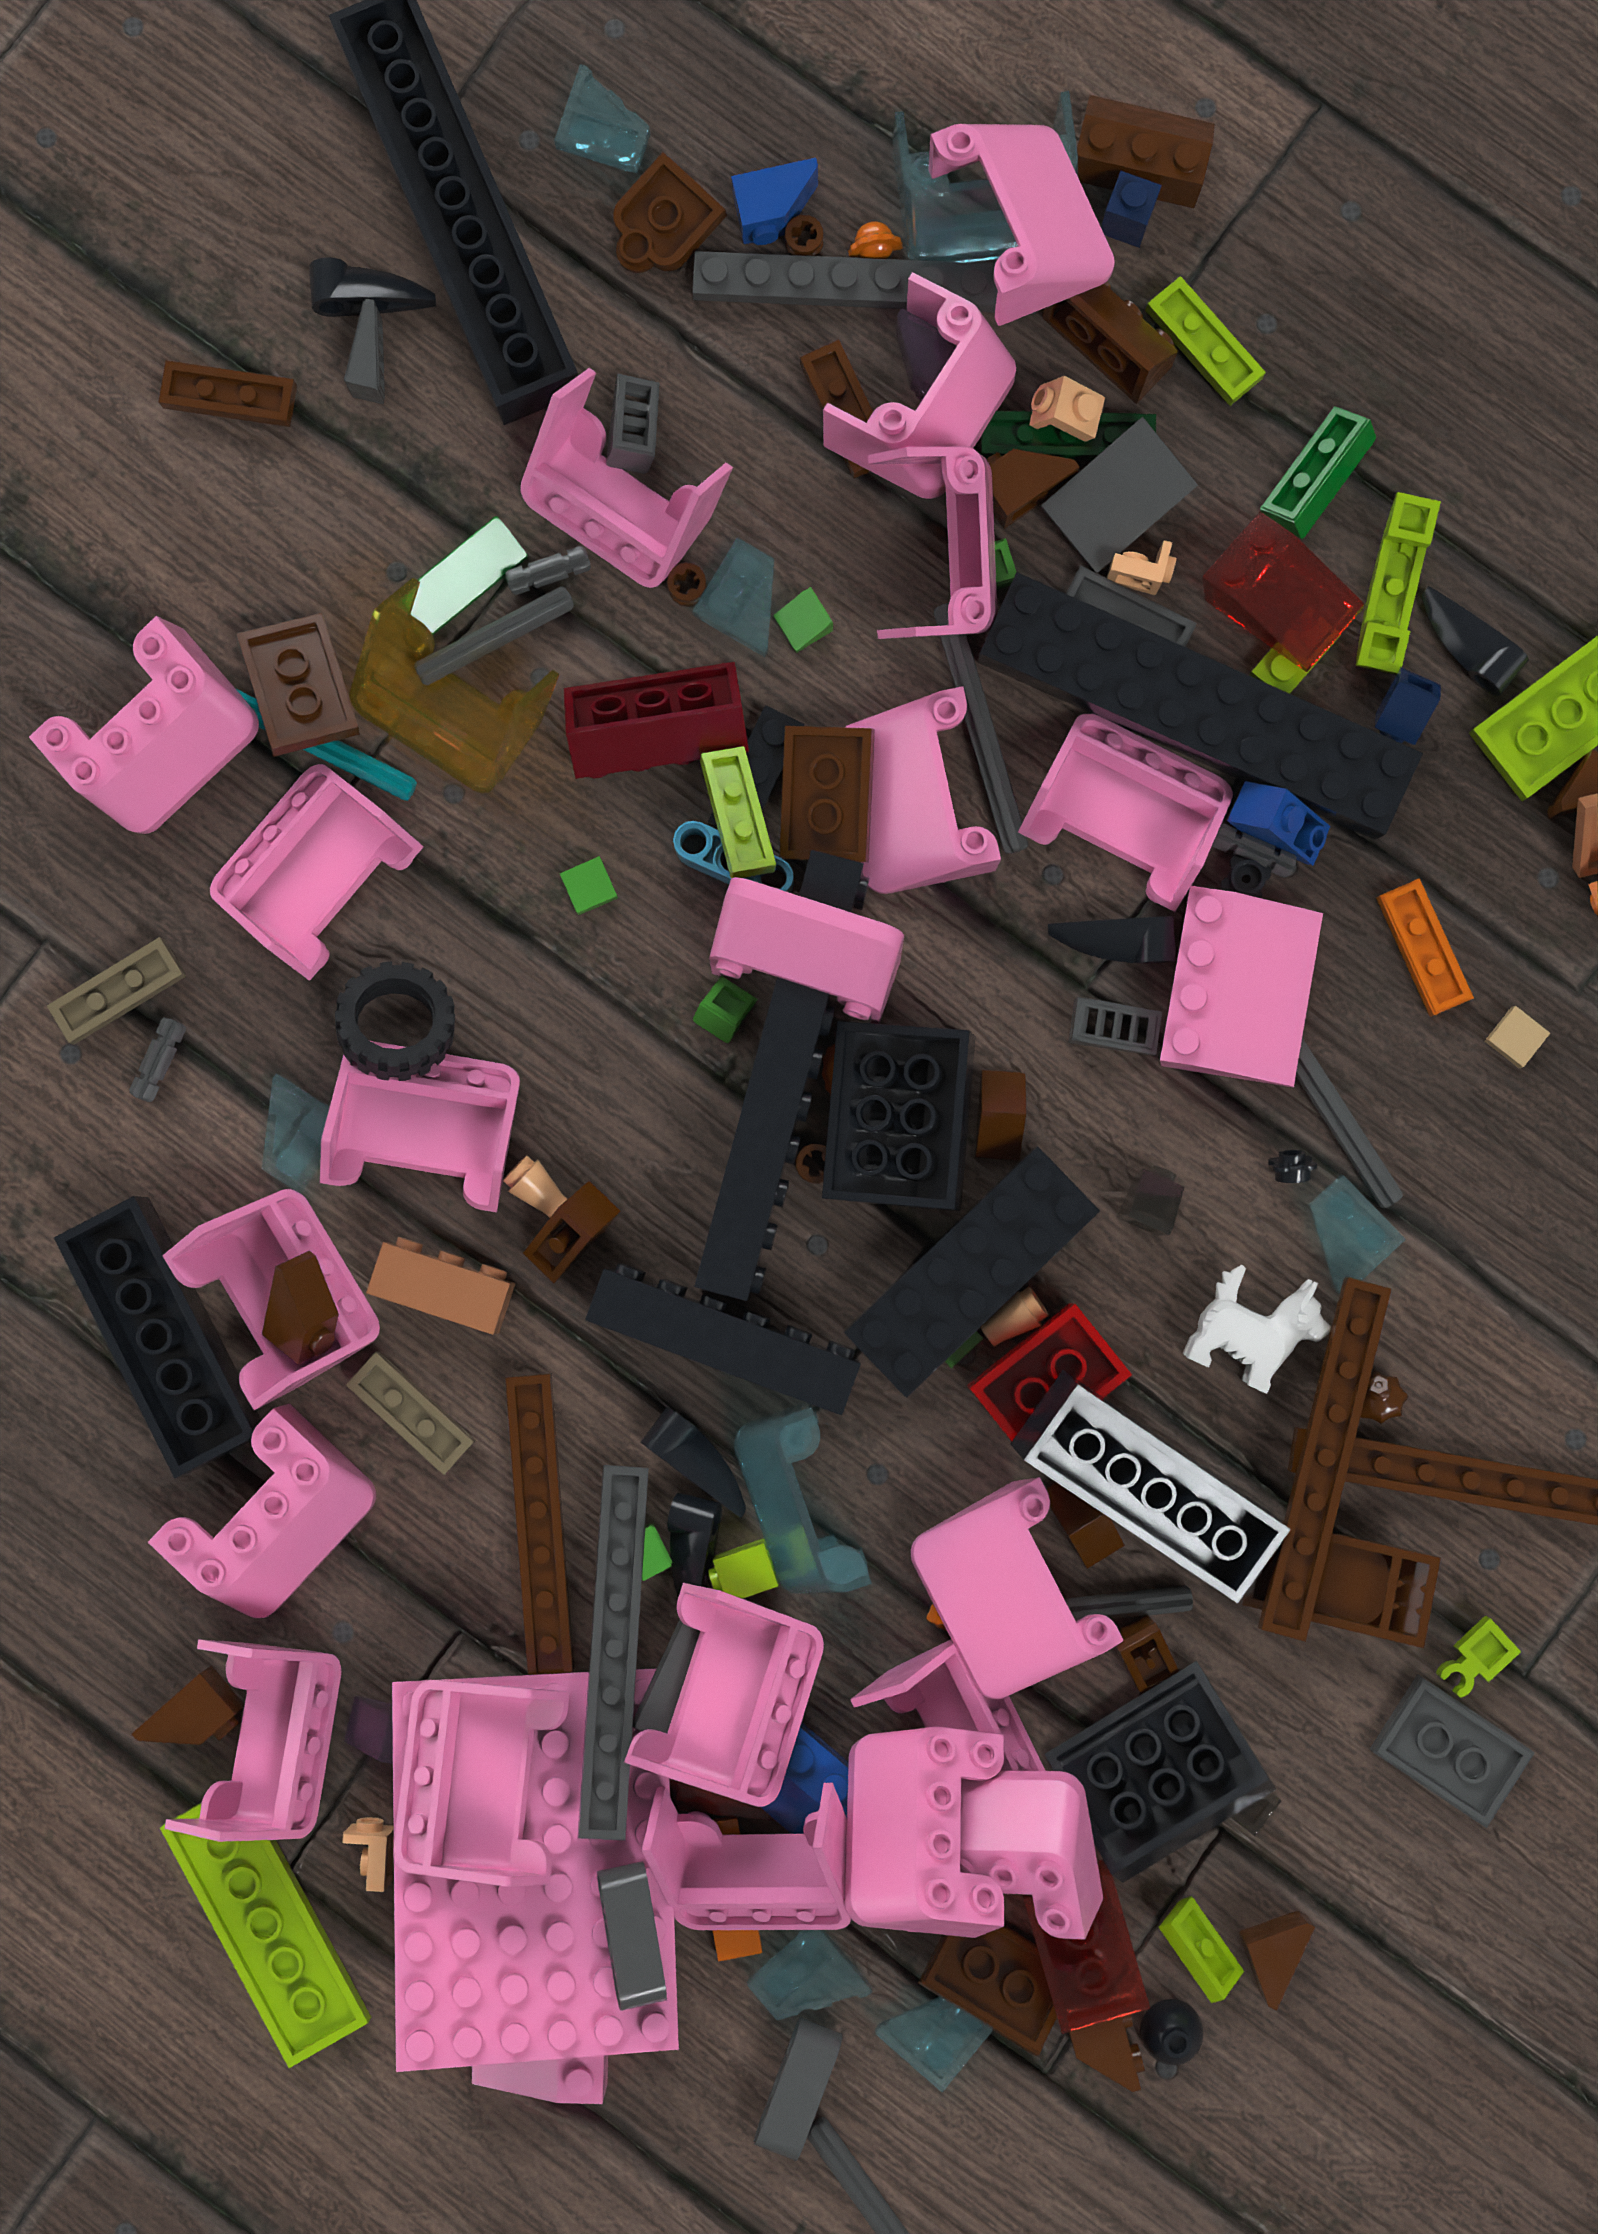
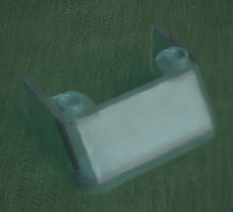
M1069 91L1060 92L1053 128L1059 135L1078 176V153ZM904 111L895 112L893 154L905 246L910 260L976 262L998 259L1007 249L1018 247L989 180L979 179L948 183L947 174L932 179L928 171L929 152L909 154Z

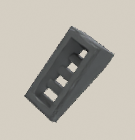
M365 299L344 381L353 398L384 404L383 321L375 301Z
M617 374L607 446V466L642 474L649 471L655 457L659 382ZM625 395L647 399V404L626 400ZM624 412L643 416L645 419L624 415ZM623 430L643 434V437L623 433Z
M1077 997L1074 1000L1068 1043L1156 1056L1162 1012ZM1089 1011L1097 1012L1094 1035L1086 1033ZM1106 1014L1114 1015L1111 1038L1103 1037ZM1123 1016L1131 1017L1127 1041L1120 1040ZM1140 1019L1148 1020L1145 1044L1136 1043Z

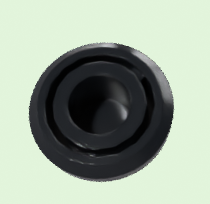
M1166 1999L1155 2003L1146 2011L1140 2025V2036L1145 2049L1155 2060L1167 2065H1181L1190 2061L1200 2050L1203 2042V2026L1199 2015L1189 2004L1177 1999Z

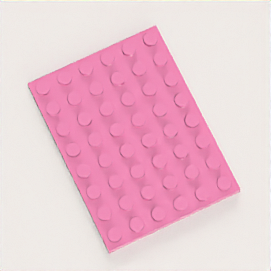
M657 1668L636 1669L633 1719ZM589 1672L440 1680L570 1692L568 1713L563 1723L553 1730L535 1729L523 1832V1839L535 1840L547 1847L552 1861L549 1885L505 1887L407 1873L397 1865L394 1858L396 2072L679 2050L674 1907L668 1905L642 1852L656 1787L665 1786L670 1795L669 1778L630 1765L625 1840L577 1838ZM427 1680L392 1682L394 1839L411 1700L416 1688ZM633 1727L632 1740L638 1733L641 1732ZM643 1861L650 1889L667 2001L620 2011L605 1931L597 1871Z

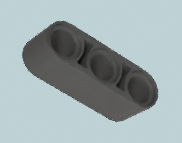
M643 1861L597 1871L605 1931L620 2011L667 2001L650 1889Z
M802 2017L798 2019L760 2118L754 2138V2145L794 2161L798 2160L837 2059L843 2037L842 2033Z

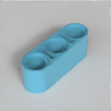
M688 821L680 825L675 831L673 838L674 848L680 861L695 870L729 884L731 880L730 873L722 866L725 854L719 831L697 821ZM696 834L705 838V848L697 854H689L682 849L684 840L690 835ZM774 855L776 861L775 870L782 872L787 878L786 883L780 890L791 893L794 886L792 868L788 862ZM765 874L745 877L744 879L762 884V877Z

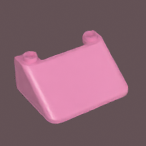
M956 124L931 134L928 171L932 179L980 161L1017 242L1018 247L1007 249L997 259L994 267V282L998 289L994 318L998 326L1098 287L1108 281L1114 269L1113 253L1063 143L1055 130L1045 125Z
M963 686L933 693L845 727L875 729L869 863H861H864L863 876L870 878L868 887L877 893L889 894L996 871L1000 863L1001 857L995 836L989 830L978 826L958 830L937 732L958 726L965 717L967 701Z
M1082 714L1076 718L1018 833L1043 845L1050 844L1055 840L1062 828L1150 872L1151 875L1146 888L1148 898L1175 912L1205 863L1233 798V792L1230 785L1218 775L1101 716Z
M317 764L308 768L216 874L210 886V895L216 903L264 947L310 981L329 959V950L317 936L381 861L391 868L403 870L412 863L423 846L382 809L330 768L323 764Z
M370 1041L383 1048H406L403 1046ZM446 1054L444 1060L439 1065L434 1063L431 1066V1071L425 1075L420 1076L417 1073L411 1075V1079L406 1081H399L398 1077H389V1081L377 1079V1074L372 1072L368 1075L358 1070L355 1061L350 1063L343 1055L321 1139L320 1183L335 1186L351 1185L359 1179L364 1161L465 1178L463 1196L466 1202L476 1209L497 1213L520 1085L519 1075L513 1068L505 1064Z
M1040 1477L1013 1481L923 1532L914 1540L911 1547V1560L974 1685L982 1695L988 1698L1001 1699L1101 1655L1124 1641L1115 1623L1105 1615L1091 1614L1077 1622L1075 1621L1028 1529L1046 1517L1050 1506L1048 1492Z
M683 1583L677 1600V1613L683 1624L699 1630L700 1634L668 1733H664L654 1729H647L638 1733L629 1746L624 1762L757 1807L769 1805L777 1798L782 1787L823 1654V1637L815 1626L720 1590Z
M427 1680L416 1688L411 1700L393 1848L395 1861L403 1871L412 1874L505 1887L550 1884L552 1861L547 1847L541 1842L523 1839L534 1731L535 1729L553 1730L563 1723L568 1713L570 1692L440 1680Z

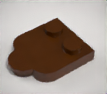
M662 152L617 202L614 208V223L621 235L616 246L617 258L626 270L633 273L646 272L653 266L662 271L676 270L690 258L727 217L726 209L671 158Z

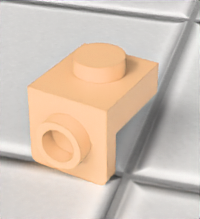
M1062 376L1039 386L1032 398L1031 408L1033 411L1029 425L1039 429L1051 424L1084 442L1096 437L1105 397L1066 376Z

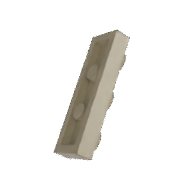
M159 937L47 1005V1008L68 1043L75 1045L187 975L165 939Z
M379 1351L375 1352L346 1384L352 1392L443 1475L447 1474L476 1442L467 1431Z

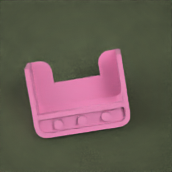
M155 616L137 634L133 643L135 659L153 680L91 739L75 721L62 716L49 718L29 736L32 742L75 791L125 829L140 834H148L157 830L254 739L259 728L256 712L183 628L158 616Z
M283 1189L201 1224L163 1255L176 1279L187 1287L199 1288L219 1279L262 1350L263 1355L247 1363L241 1369L239 1375L240 1387L254 1410L314 1379L369 1345L379 1334L380 1325L376 1314L309 1202L301 1193L295 1190ZM310 1250L317 1257L339 1316L332 1347L322 1355H316L297 1364L262 1335L275 1266Z
M291 1404L273 1408L255 1427L252 1433L251 1444L255 1454L274 1474L214 1538L193 1519L178 1517L165 1523L148 1541L198 1591L252 1618H264L277 1611L372 1509L376 1500V1490L371 1480Z
M928 1727L869 1734L852 1746L849 1753L845 1908L855 1923L865 1927L976 1938L1004 1927V1896L998 1883L986 1875L960 1872L961 1779L985 1781L1000 1772L1004 1762V1735L945 1727Z
M1000 1771L996 1776L985 1781L961 1779L960 1872L991 1877L998 1883L1003 1894L1032 1895L1039 1925L1045 1932L1057 1938L1085 1939L1103 1901L1086 1793L1083 1785L1075 1776L1062 1771Z

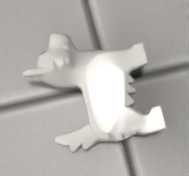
M1240 1265L1231 1272H1222L1223 1283H1216L1215 1299L1201 1313L1197 1331L1189 1337L1183 1354L1187 1358L1209 1367L1212 1361L1210 1357L1211 1350L1220 1347L1235 1360L1237 1359L1242 1364H1246L1242 1381L1246 1382L1248 1386L1267 1394L1271 1386V1377L1294 1350L1297 1343L1301 1340L1321 1341L1331 1331V1325L1321 1316V1304L1313 1296L1318 1283H1312L1310 1279H1307L1296 1292L1282 1301L1272 1315L1263 1316L1236 1302L1237 1292L1246 1270L1243 1265Z

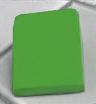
M811 587L801 592L773 615L796 653L833 631V622Z
M721 976L699 1004L693 1021L723 1042L729 1043L758 999Z
M651 1523L645 1525L642 1581L671 1567V1563H673L654 1524L651 1525Z

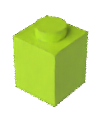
M765 1538L714 1555L713 1563L715 1567L708 1569L713 1589L741 1599L779 1586V1578Z

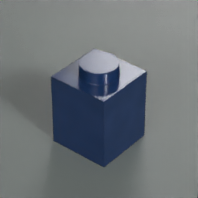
M1120 171L1103 218L1101 229L1104 235L1140 248L1162 185Z
M1400 667L1376 712L1375 728L1380 730L1381 735L1399 743L1406 741L1416 745L1440 701L1441 685Z

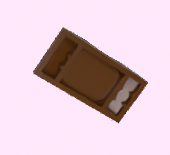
M1332 1532L1311 1622L1424 1648L1441 1557ZM1276 1551L1244 1594L1242 1605L1262 1610Z

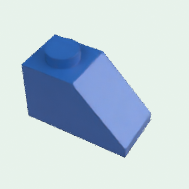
M816 158L731 176L733 199L744 244L766 245L776 241L778 237L785 236L788 222L794 217L799 216L818 186V163Z

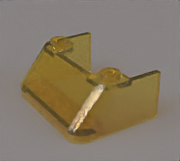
M412 578L373 610L350 689L351 703L362 717L470 789L479 793H488L503 780L541 724L560 674L552 669L529 692L513 690L502 699L500 705L453 673L429 685H424L415 671L414 664L434 652L435 642L432 633L426 625L410 615L420 585V581Z

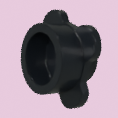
M1239 855L1233 856L1229 862L1230 872L1227 878L1221 881V890L1262 898L1261 889L1265 885L1266 880L1271 877L1270 867L1268 865L1264 867L1257 861L1249 860ZM1244 875L1250 878L1249 883L1242 881Z
M1302 1150L1279 1152V1157L1268 1159V1165L1273 1166V1171H1275V1180L1281 1183L1309 1181L1311 1179V1170L1317 1168V1163L1312 1162V1157L1306 1156V1152Z

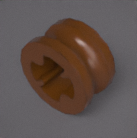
M799 215L788 222L785 229V247L788 254L818 256L823 248V228L816 218L810 215ZM802 231L810 232L811 239L807 241L806 246L798 245V237L801 236Z
M685 562L675 566L668 575L667 585L670 597L675 603L680 606L691 607L704 599L707 584L705 574L700 567L693 563ZM688 575L693 576L694 584L699 585L697 590L690 588L687 594H682L680 585H675L678 580L685 581Z
M810 1144L799 1152L796 1158V1169L804 1181L819 1184L823 1182L824 1173L819 1170L820 1176L809 1175V1167L803 1165V1160L806 1155L812 1158L811 1152L818 1151L822 1153V1160L825 1162L826 1147L821 1144Z

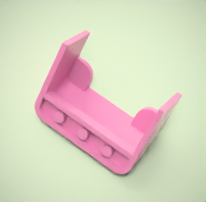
M912 272L908 278L906 319L957 345L916 411L900 403H885L876 408L867 423L827 403L823 409V439L825 448L921 498L932 499L946 492L941 463L869 464L868 455L905 447L974 448L995 411L998 410L1014 384L1016 363L976 305Z
M588 368L552 394L521 481V494L526 504L532 510L631 579L645 587H656L678 565L710 520L733 467L728 463L723 464L699 486L684 485L673 493L670 501H668L623 469L607 466V458L601 455L606 443L604 426L596 416L583 408L596 375L595 371Z
M905 447L868 455L869 464L941 463L942 477L946 485L951 595L948 605L949 625L877 630L878 639L979 634L990 630L998 610L992 471L986 458L970 447Z
M734 877L730 880L724 898L709 959L711 971L714 975L721 976L723 974L732 978H740L742 973L750 974L754 969L837 996L838 1002L844 1005L843 1012L847 1015L862 1020H869L871 1016V1024H880L900 965L904 934L888 924L749 879Z
M198 1639L197 1649L228 1654L226 1662L227 1680L231 1686L247 1690L232 1780L218 1781L210 1786L202 1799L199 1819H166L165 1829L218 1842L301 1839L306 1837L314 1828L319 1812L341 1680V1665L338 1658L333 1654L244 1642Z
M952 1639L888 1670L850 1699L854 1708L884 1699L893 1711L900 1714L910 1712L916 1708L925 1728L945 1727L1004 1735V1762L1000 1771H1045L1010 1697L993 1699L982 1695L974 1685Z
M833 1783L823 1784L819 1810L805 1818L804 1834L722 1835L716 1822L703 1812L693 1811L688 1814H678L666 1787H656L642 1852L668 1905L674 1907L675 1919L681 1925L694 1930H838L847 1927L851 1922V1918L845 1908L847 1817Z

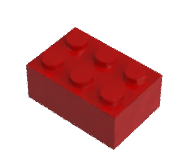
M1068 1303L1043 1323L1041 1327H1038L966 1386L1012 1442L1062 1370L1103 1398L1132 1374L1079 1307L1074 1303Z

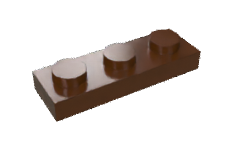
M840 340L801 356L800 365L822 412L826 404L829 403L867 423L873 411ZM844 458L853 479L870 472Z
M166 360L158 402L163 409L290 427L297 384L294 379Z

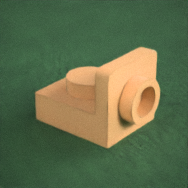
M1163 541L1155 563L1149 562L1148 557L1137 552H1124L1123 555L1115 553L1108 570L1107 579L1125 588L1156 595L1162 582L1169 584L1176 563V557L1169 556L1172 542Z
M366 1817L357 1819L356 1823L351 1824L343 1832L342 1843L368 1845V1848H363L360 1861L361 1876H367L366 1891L384 1892L393 1881L394 1825H383L384 1820L380 1818Z

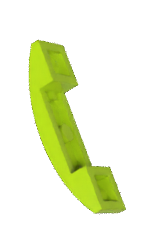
M1400 492L1396 493L1370 583L1360 631L1356 666L1397 675L1400 667H1402L1410 631L1407 629L1426 549L1432 542L1441 501Z

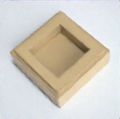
M1513 1006L1489 1034L1485 1042L1517 1068H1523L1546 1040L1550 1032L1517 1006Z

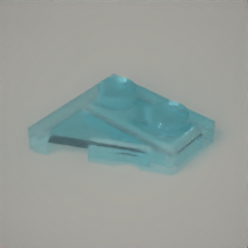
M580 64L554 139L556 149L637 174L651 135L649 125L635 112L627 110L623 100L611 89L607 91L593 77L592 71L587 66Z
M736 538L694 607L693 616L765 657L769 646L774 559L743 540Z
M277 1073L272 1080L262 1170L296 1192L303 1193L320 1167L321 1139L330 1106Z
M1344 1175L1336 1178L1309 1204L1333 1285L1338 1295H1340L1345 1277L1362 1281L1406 1240Z
M803 1930L747 1980L749 1989L776 2020L798 2015L804 2009L818 2010L832 2006L834 2001L857 1995L859 1998H863L872 1993V1985L824 1930Z
M941 1997L883 2021L875 2028V2034L941 2092L946 2089L993 2031Z

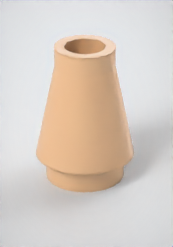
M528 1155L521 1159L503 1179V1182L510 1187L509 1193L543 1212L549 1218L567 1200L540 1161L537 1159L534 1162Z
M1027 1287L1021 1292L1018 1290L981 1326V1329L995 1347L1003 1341L1041 1327V1321L1047 1318L1049 1314L1035 1292L1030 1287Z

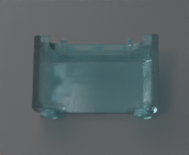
M807 1402L743 1425L735 1436V1453L777 1578L782 1587L795 1594L848 1592L872 1584L863 1549L856 1550L851 1546L841 1545L834 1534L817 1539L792 1465L793 1462L812 1455L820 1442L819 1420L814 1405Z

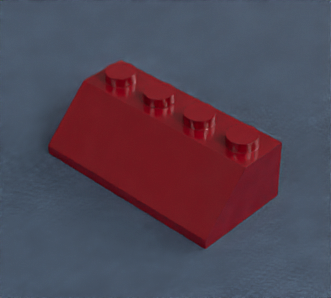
M735 662L563 688L566 737L575 779L584 777L601 778L610 773L629 770L640 772L651 767L668 764L685 765L694 760H700L702 753L742 746L745 747L746 752H749Z

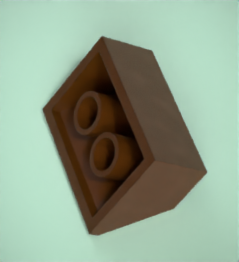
M1090 95L1073 168L1081 183L1114 190L1120 171L1162 185L1157 200L1195 208L1204 183L1213 145L1215 124Z
M1108 281L1044 309L1042 318L1135 404L1172 368L1178 353L1171 337L1163 330H1155L1143 319L1139 308L1129 300L1123 301L1111 290Z

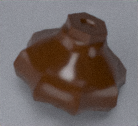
M1378 1371L1370 1376L1360 1418L1373 1419L1382 1424L1389 1418L1402 1416V1407L1408 1399V1395L1400 1387L1397 1377L1386 1376Z

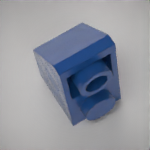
M1247 781L1244 782L1227 820L1240 832H1245L1274 845L1275 850L1278 852L1283 849L1295 854L1296 860L1312 866L1326 842V837L1331 827L1288 789Z

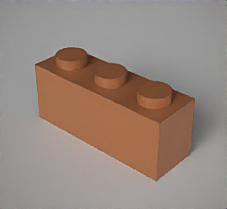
M402 1237L397 1238L396 1244L383 1242L366 1292L367 1294L492 1335L500 1333L516 1284L505 1280L507 1271L482 1264L480 1271L463 1266L465 1262L464 1257L440 1250L437 1258L422 1253L423 1244Z

